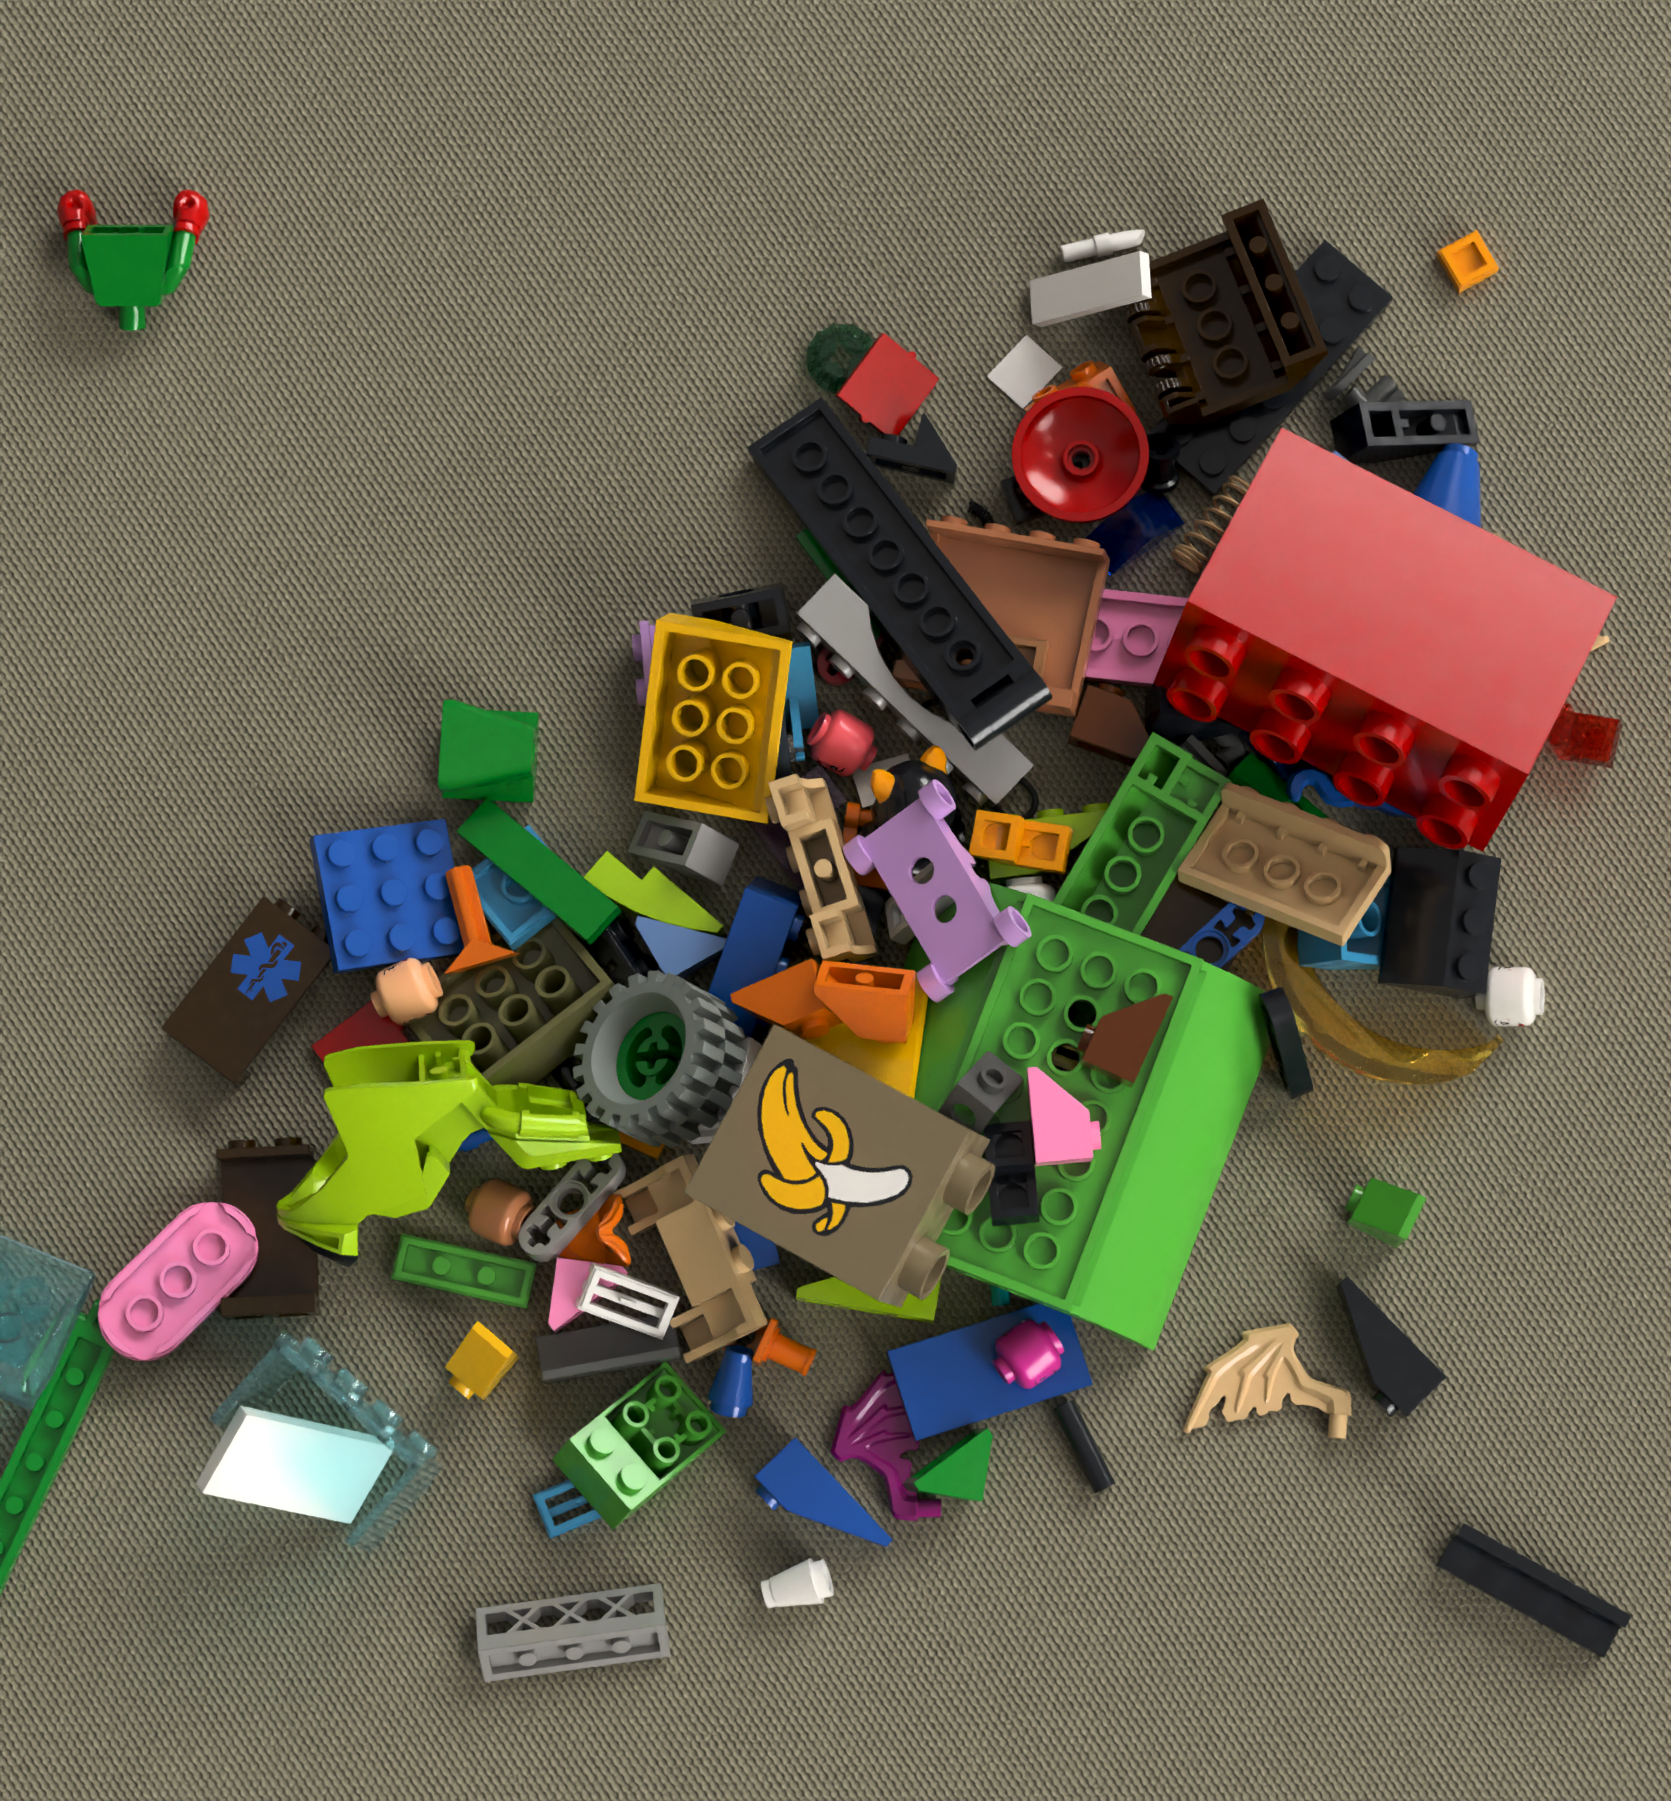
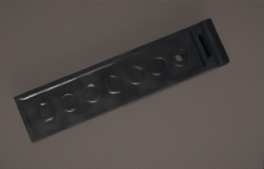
M822 397L747 447L752 459L841 573L851 589L868 605L870 617L975 751L1053 698L1040 675L1028 663ZM963 660H972L967 665H960V662Z

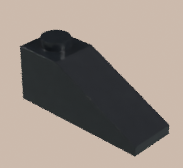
M1471 400L1364 402L1354 405L1330 421L1336 451L1353 464L1378 463L1442 452L1443 447L1450 443L1464 444L1469 447L1480 443Z
M1347 1276L1336 1287L1369 1386L1376 1392L1371 1398L1389 1417L1397 1413L1403 1419L1446 1376Z

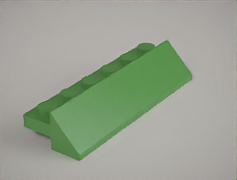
M1152 732L1052 902L1141 936L1178 874L1177 870L1199 839L1222 799V788L1226 783H1231L1232 781L1193 759V755ZM1077 1002L1072 1005L1075 1011L1092 1020L1095 1010L1089 1003Z

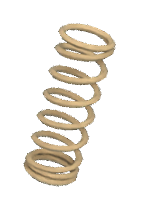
M1234 475L1229 476L1230 483L1222 484L1225 496H1213L1215 508L1208 507L1203 509L1206 521L1194 520L1193 524L1196 533L1187 532L1184 534L1187 545H1175L1174 550H1171L1175 560L1186 569L1194 573H1200L1203 565L1197 557L1204 562H1208V558L1190 543L1188 536L1196 537L1204 541L1212 549H1216L1217 545L1203 535L1197 524H1204L1223 536L1225 531L1212 522L1207 515V511L1221 515L1230 523L1232 517L1220 508L1216 500L1222 499L1238 508L1239 503L1229 495L1226 487L1235 488L1245 495L1247 490L1236 484L1235 481L1247 489L1250 485L1241 478Z

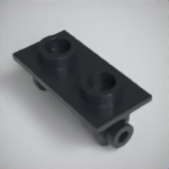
M617 916L591 945L583 940L584 945L601 968H604L613 960L616 961L618 967L607 975L615 985L619 983L629 988V976L639 973L647 978L648 971H660L655 961L649 955L642 953L634 941L635 933L632 927L621 916Z

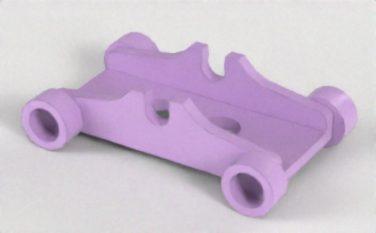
M933 779L918 790L919 799L867 837L855 836L843 845L842 849L850 865L859 874L864 876L873 869H877L931 963L917 972V979L924 992L933 1001L938 1003L954 992L953 984L959 980L958 977L1002 945L1007 946L1009 944L1014 948L1030 938L1032 933L1023 916L1014 907L1008 906L999 912L987 880L977 876L972 869L977 863L957 840L944 820V817L956 809L955 802L944 785L938 780ZM921 858H928L934 867L932 878L925 884H918L912 875L914 864ZM949 896L956 903V914L951 921L942 923L936 917L935 907L941 898Z

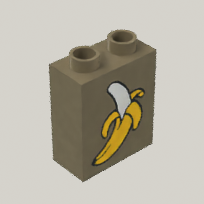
M774 1024L684 1193L872 1298L902 1307L909 1293L923 1300L939 1282L947 1266L950 1250L936 1241L954 1208L966 1215L971 1214L977 1208L991 1184L995 1165L982 1158L990 1139Z

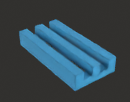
M570 1480L532 1495L550 1539L601 1518L594 1509L559 1525H554L553 1517L589 1503L581 1495L548 1509L545 1503L546 1500L576 1488Z

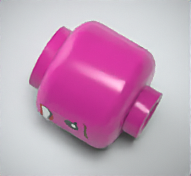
M1025 1319L996 1339L995 1351L998 1358L992 1361L1007 1385L1015 1381L1019 1386L1031 1389L1060 1369V1355L1064 1353V1348L1054 1331L1045 1321L1038 1324L1031 1319Z

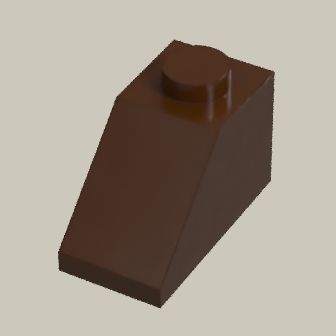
M1099 683L1098 688L1088 685L1069 735L1068 744L1132 767L1148 741L1149 736L1132 700L1124 698L1125 692L1115 686Z
M1164 993L1101 1016L1097 1027L1088 1024L1077 1046V1050L1084 1053L1080 1064L1132 1088L1173 997Z

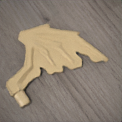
M1286 1323L1243 1331V1340L1204 1367V1371L1208 1374L1192 1406L1183 1432L1188 1434L1191 1432V1429L1205 1427L1209 1420L1210 1410L1219 1403L1223 1396L1226 1398L1222 1415L1228 1423L1244 1420L1253 1408H1256L1258 1416H1263L1270 1411L1277 1412L1282 1409V1400L1286 1394H1290V1400L1295 1406H1311L1329 1414L1327 1438L1346 1439L1348 1416L1351 1415V1394L1345 1388L1326 1384L1308 1376L1294 1352V1343L1299 1334L1291 1324Z

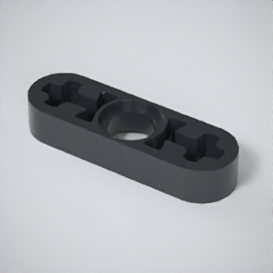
M1280 986L1259 994V1002L1276 1066L1289 1098L1292 1100L1313 1092V1085L1297 1023L1285 991Z

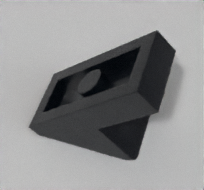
M925 413L922 414L915 446L908 445L907 439L893 434H882L881 438L870 436L866 455L876 467L955 484L957 464Z

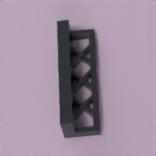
M1465 1523L1456 1526L1436 1564L1438 1568L1601 1658L1605 1657L1618 1630L1625 1628L1632 1616Z

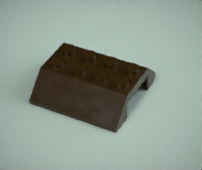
M1264 198L1221 215L1225 232L1150 261L1152 298L1133 303L1123 311L1124 319L1129 324V331L1141 361L1144 362L1147 375L1149 377L1156 376V378H1169L1164 379V381L1159 382L1154 387L1156 398L1161 400L1159 405L1167 423L1207 424L1290 391L1328 355V350ZM1133 250V251L1128 252V253H1126V254H1130V253L1137 252V250Z

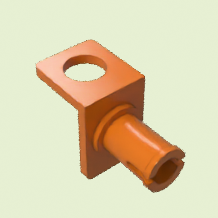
M766 1318L769 1325L756 1330L755 1339L746 1346L753 1350L752 1363L760 1367L762 1361L766 1362L767 1359H770L806 1377L818 1350L781 1334L779 1320L775 1318L769 1320Z

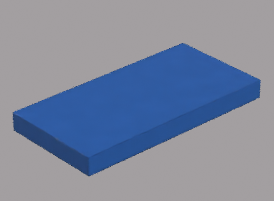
M1035 1304L886 1352L914 1442L1093 1385L1071 1316L1041 1304ZM1025 1319H1031L1038 1324L1045 1321L1054 1331L1064 1348V1353L1060 1355V1369L1031 1389H1025L1015 1381L1007 1385L992 1361L998 1358L995 1351L996 1339Z

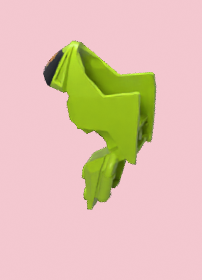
M470 1040L422 1041L361 1046L331 1053L324 1057V1067L333 1087L324 1089V1100L338 1133L296 1188L278 1201L276 1204L278 1223L286 1231L295 1235L312 1251L348 1268L358 1259L359 1223L366 1216L372 1214L398 1218L430 1207L450 1174L451 1160L462 1142L472 1132L485 1128L501 1148L523 1169L540 1167L542 1170H555L565 1166L570 1161L586 1159L587 1161L598 1162L612 1157L613 1153L622 1152L619 1130L609 1125L587 1122L584 1102L579 1099L576 1091L518 1082L517 1085L499 1084L492 1086L471 1062L470 1056L474 1053L475 1043Z

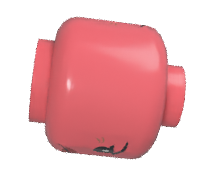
M837 709L830 714L822 713L812 726L806 742L811 745L810 755L814 761L842 777L852 775L858 768L862 771L867 770L878 750L877 747L872 745L874 729L843 709Z

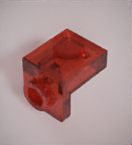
M1564 703L1547 737V741L1550 742L1551 747L1560 760L1612 768L1623 725L1619 719L1577 713L1571 704Z

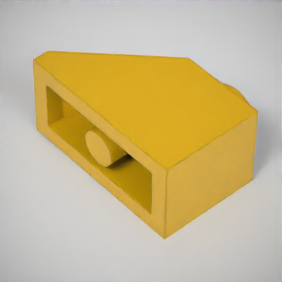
M477 1321L445 1366L453 1374L448 1383L468 1400L474 1393L484 1400L520 1357Z

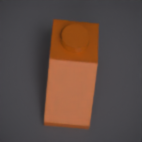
M812 958L730 994L732 1003L750 1015L771 1025L775 1024L803 1039L824 1036L830 1031L831 1027L843 1023L814 994V983L821 965Z
M822 961L814 983V994L859 1038L873 1039L886 1044L907 1042L914 1020L915 970Z

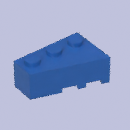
M756 876L743 892L708 993L725 1002L726 1007L734 1011L738 1017L734 1024L743 1028L744 1035L750 1037L755 1033L758 1026L766 1028L768 1023L750 1015L732 1003L730 994L788 969L791 959L785 957L791 941L797 942L806 916L801 915L803 905L799 891Z

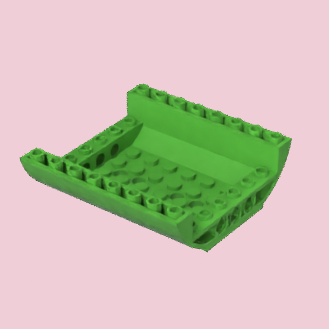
M988 882L991 887L993 900L999 912L1008 906L1014 907L1027 922L1032 933L1031 937L1015 948L1009 944L1007 946H1000L958 977L959 980L953 984L954 992L941 1002L937 1003L928 996L914 1099L939 1111L956 1084L989 1051L1022 1076L1023 1082L998 1109L988 1124L1019 1121L1031 1122L1026 1072L1027 1068L1037 1067L1089 1110L1090 1122L1099 1121L1101 1149L1093 1150L1092 1162L1035 1166L1040 1222L992 1226L988 1188L982 1201L971 1214L966 1215L955 1208L953 1209L936 1242L950 1250L946 1268L1111 1331L1110 1335L1154 1351L1270 1045L1258 997L1259 994L1265 991L1223 969L1205 962L1201 958L1030 893L1026 894ZM954 902L937 919L942 923L951 921L956 914V903ZM915 936L903 969L918 972L931 963ZM1164 993L1173 997L1132 1088L1080 1064L1084 1053L1077 1050V1046L1086 1027H1077L1069 1020L1068 1010L1074 1003L1087 1002L1094 1008L1096 1018L1091 1025L1097 1027L1101 1016ZM1068 1045L1077 1051L1079 1063L1073 1070L1060 1071L1053 1065L1051 1055L1057 1047ZM963 1104L955 1105V1113L961 1121L967 1124L976 1123V1117L969 1107ZM984 1151L982 1158L986 1160V1154Z

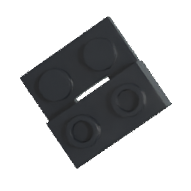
M782 582L693 599L691 603L694 617L712 619L793 641Z

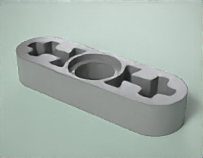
M613 1153L612 1157L600 1161L603 1164L608 1163L611 1167V1171L607 1175L602 1172L597 1173L594 1166L598 1162H591L586 1159L578 1160L528 1217L519 1230L518 1238L521 1247L530 1258L538 1262H548L558 1257L605 1203L609 1195H612L618 1188L626 1174L625 1163L618 1153ZM582 1178H585V1180L589 1184L591 1183L593 1187L596 1189L592 1194L587 1189V1187L580 1182ZM574 1192L581 1193L584 1196L582 1208L574 1214L563 1213L561 1211V1202L564 1197ZM552 1213L565 1225L562 1229L549 1218ZM537 1232L544 1235L547 1233L551 1240L545 1246L542 1243L537 1244L533 1238Z

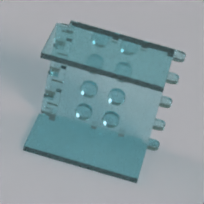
M284 1331L274 1341L273 1347L214 1412L209 1420L216 1426L227 1429L239 1406L263 1410L297 1370H301L409 1466L407 1471L345 1540L352 1547L372 1552L433 1483L432 1480L443 1469L444 1466L434 1458L439 1450L419 1432L417 1433L413 1430L408 1435L399 1427L404 1419L384 1401L378 1398L373 1404L364 1396L369 1388L344 1367L337 1372L329 1364L334 1357L314 1339L307 1336L302 1342Z

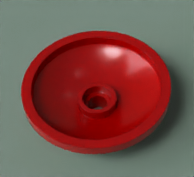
M1092 387L1065 388L1039 400L1022 418L1012 444L1013 471L1025 497L1044 514L1070 523L1095 522L1110 517L1122 510L1140 490L1149 464L1147 436L1136 413L1117 396ZM1084 454L1090 458L1089 465L1085 468L1075 467L1073 460L1077 455Z

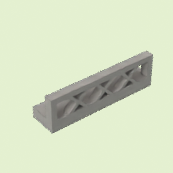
M661 1583L475 1609L477 1646L484 1682L671 1656ZM654 1601V1612L634 1615L627 1611L634 1603ZM600 1608L607 1612L600 1620L587 1621L581 1618L590 1609ZM555 1615L560 1618L554 1626L541 1628L534 1624L541 1616ZM507 1621L514 1625L506 1633L488 1635L487 1624Z

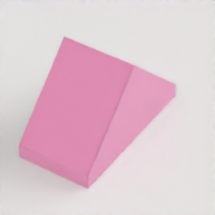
M557 1258L548 1324L555 1333H558L584 1313V1311L575 1307L577 1297L581 1296L583 1291L582 1285L590 1274L588 1270L592 1262ZM596 1263L629 1276L623 1266ZM602 1278L598 1281L599 1285L612 1290L619 1286ZM593 1294L591 1302L597 1303L603 1297Z

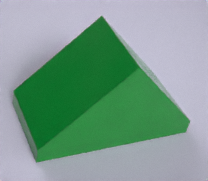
M975 1428L902 1484L907 1491L971 1502H983L993 1435L988 1428Z

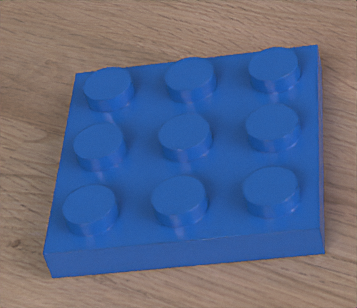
M445 819L313 835L309 839L334 974L388 967L407 958H415L420 962L458 957L462 952L464 944L445 876L448 870L454 868Z

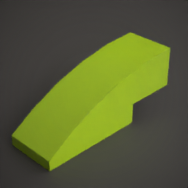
M606 851L584 876L588 882L613 901L620 910L635 918L641 916L718 937L725 933L724 926L655 867L641 880L611 853Z

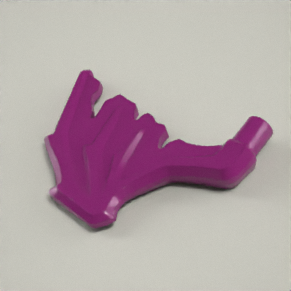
M882 1370L857 1402L851 1407L843 1406L831 1447V1454L839 1462L851 1458L859 1459L884 1478L890 1512L894 1518L917 1521L918 1518L941 1517V1499H918L915 1492L907 1491L902 1484L911 1477L912 1463L900 1456L908 1451H917L920 1447V1440L914 1442L893 1373L887 1375L885 1370Z

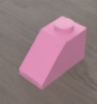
M1027 1068L1026 1075L1035 1166L1092 1162L1093 1150L1101 1149L1099 1121L1090 1122L1089 1110L1039 1068Z

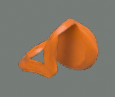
M620 1194L609 1195L605 1203L561 1252L559 1257L623 1266L624 1268L628 1267L631 1264L628 1246L620 1237L613 1233V1228L619 1223L623 1215L624 1205L622 1196ZM580 1209L572 1210L565 1214H574ZM558 1219L554 1222L560 1229L565 1226Z

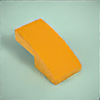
M977 810L969 854L975 858L1001 864L1065 875L1073 829L1070 826L1025 820L1022 816Z

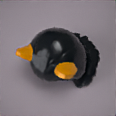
M931 746L925 751L920 760L904 761L890 767L886 771L883 769L872 771L871 789L876 798L871 809L873 821L863 825V830L860 833L861 836L867 837L919 799L918 790L933 779H936L949 791L955 802L956 809L944 817V820L957 840L964 846L966 836L964 832L965 825L961 821L962 815L957 807V796L954 786L946 773L947 759L945 752L940 746ZM921 858L914 864L913 877L931 863L928 858Z

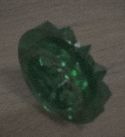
M833 323L830 327L817 331L807 348L806 355L807 369L813 381L823 390L836 394L874 343L870 334L857 328L853 323L849 325ZM837 342H841V346L844 347L846 353H854L855 357L849 359L847 375H844L843 368H840L838 362H830L829 358L836 355Z

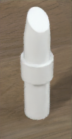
M1128 230L1113 234L1107 232L1094 235L1091 239L1061 245L1060 251L1063 262L1067 263L1094 256L1097 258L1112 255L1115 251L1138 246L1143 241L1145 230Z

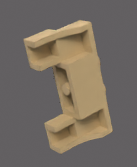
M793 774L769 782L772 795L765 797V802L773 824L780 822L781 826L788 832L791 846L786 847L787 857L794 873L800 872L805 889L799 891L804 911L807 917H810L813 926L806 929L813 955L821 954L822 959L825 961L838 962L848 959L852 963L880 955L853 867L846 859L842 849L845 842L826 781L823 778L803 779L797 774Z
M694 1154L682 1155L662 1165L647 1176L613 1192V1194H620L622 1200H625L635 1222L628 1226L631 1235L643 1234L655 1227L658 1228L692 1307L697 1306L670 1320L672 1329L681 1328L690 1351L683 1354L686 1363L699 1361L725 1348L727 1345L736 1343V1340L769 1325L751 1286L752 1282L757 1281L752 1271L754 1261L747 1247L741 1244L734 1230L735 1221L684 1193L698 1167Z

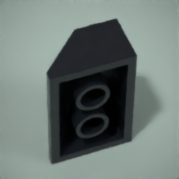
M1394 848L1378 977L1379 984L1458 999L1484 995L1486 993L1501 858L1454 849Z

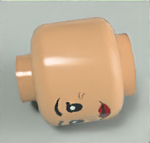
M407 958L378 972L375 978L376 991L370 994L373 1005L381 1018L389 1016L394 1023L404 1026L435 1012L438 1006V998L443 996V990L433 967L428 962L422 964L415 958Z

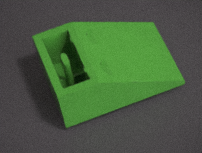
M664 1362L573 1435L552 1460L611 1529L614 1530L727 1431L670 1365Z

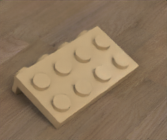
M1226 783L1221 790L1222 805L1177 870L1179 882L1343 947L1391 874L1390 849L1388 845L1375 835L1359 833L1342 826L1331 818H1321L1300 810L1290 802H1280L1259 794L1251 787Z

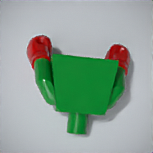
M78 189L66 192L59 198L57 217L63 229L64 240L67 242L69 269L85 292L94 295L98 306H118L119 329L133 331L146 328L145 306H160L165 295L174 293L190 268L194 245L198 243L200 234L209 220L207 200L198 191L189 189L181 191L173 202L175 229L174 225H97L96 210L88 194Z

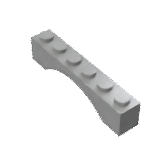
M836 574L796 613L794 618L800 623L796 627L797 632L807 642H810V645L813 647L821 643L833 655L829 659L831 665L846 679L854 675L866 687L862 694L878 710L882 711L887 707L899 718L895 723L896 727L910 741L915 743L918 739H921L929 748L934 745L940 746L945 752L947 759V775L953 770L965 782L961 789L978 806L981 807L986 802L993 808L1034 766L1002 734L975 751L952 723L929 712L911 698L893 678L879 654L871 629L868 605Z

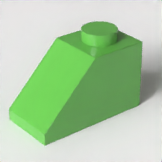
M1370 1178L1365 1187L1358 1184L1354 1187L1344 1208L1352 1212L1347 1224L1397 1248L1407 1240L1427 1198L1412 1191Z

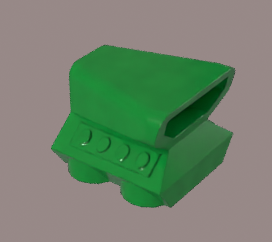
M445 699L442 707L438 787L442 791V798H454L464 801L485 800L488 798L489 800L508 803L533 802L536 788L539 713L484 710L458 700Z

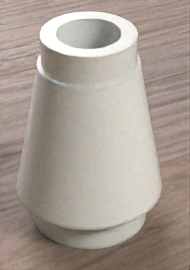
M809 1558L770 1577L768 1580L761 1581L763 1598L768 1608L824 1603V1598L834 1594L832 1579L824 1559L814 1562L812 1558Z

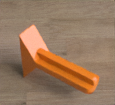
M462 865L448 870L445 876L464 949L444 974L452 975L520 955L521 953L491 942L472 868L469 865Z

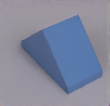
M637 916L635 922L639 936L660 971L666 975L668 972L682 979L720 958L727 940L726 938Z

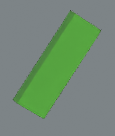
M401 1233L391 1279L528 1310L538 1264Z

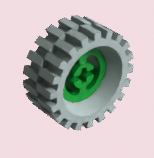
M648 971L647 978L637 973L628 977L629 988L617 983L609 989L612 999L608 1003L599 1000L592 1009L598 1016L594 1023L587 1020L584 1021L580 1032L588 1036L585 1044L576 1043L574 1056L582 1059V1065L573 1067V1078L584 1084L576 1089L579 1099L588 1104L585 1109L592 1116L650 1146L660 1147L662 1143L668 1147L680 1146V1137L690 1142L700 1137L699 1125L702 1124L711 1129L719 1121L714 1114L719 1106L728 1110L733 1101V1098L726 1095L730 1085L740 1087L743 1077L742 1074L735 1071L736 1064L746 1063V1050L736 1046V1043L745 1040L743 1028L734 1024L738 1020L734 1011L726 1007V1003L714 995L669 972L666 975L660 971Z

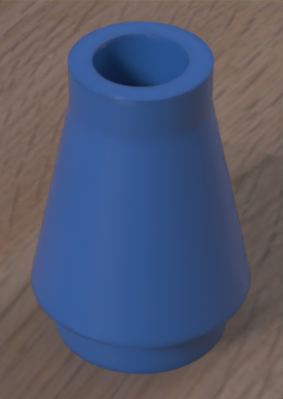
M736 1344L726 1346L724 1357L707 1395L711 1401L710 1409L714 1413L726 1417H744L747 1414L748 1407L753 1405L752 1349Z

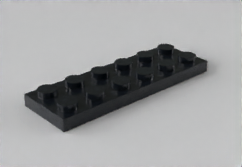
M1327 240L1321 243L1295 274L1328 350V355L1290 391L1207 424L1167 423L1165 417H1163L1147 434L1166 433L1176 438L1180 443V455L1175 459V466L1212 498L1222 490L1223 483L1229 482V476L1235 475L1393 300L1389 293Z

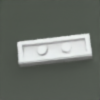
M1141 251L1029 281L1032 324L1040 327L1152 298L1149 254Z

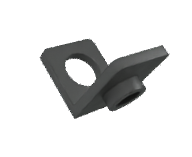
M987 1051L956 1084L938 1112L981 1134L993 1115L1022 1084L1023 1078L992 1052ZM963 1104L969 1107L976 1117V1123L967 1124L961 1121L955 1113V1105Z

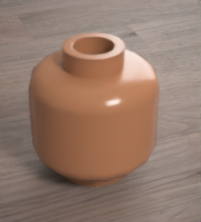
M495 1178L486 1181L480 1188L475 1187L472 1189L465 1203V1211L469 1213L468 1224L472 1232L503 1246H510L519 1240L518 1235L521 1226L536 1209L533 1206V1199L527 1190L502 1179Z

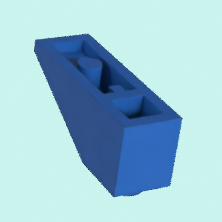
M796 1437L754 1476L761 1484L755 1492L773 1511L781 1505L788 1513L885 1548L893 1541Z

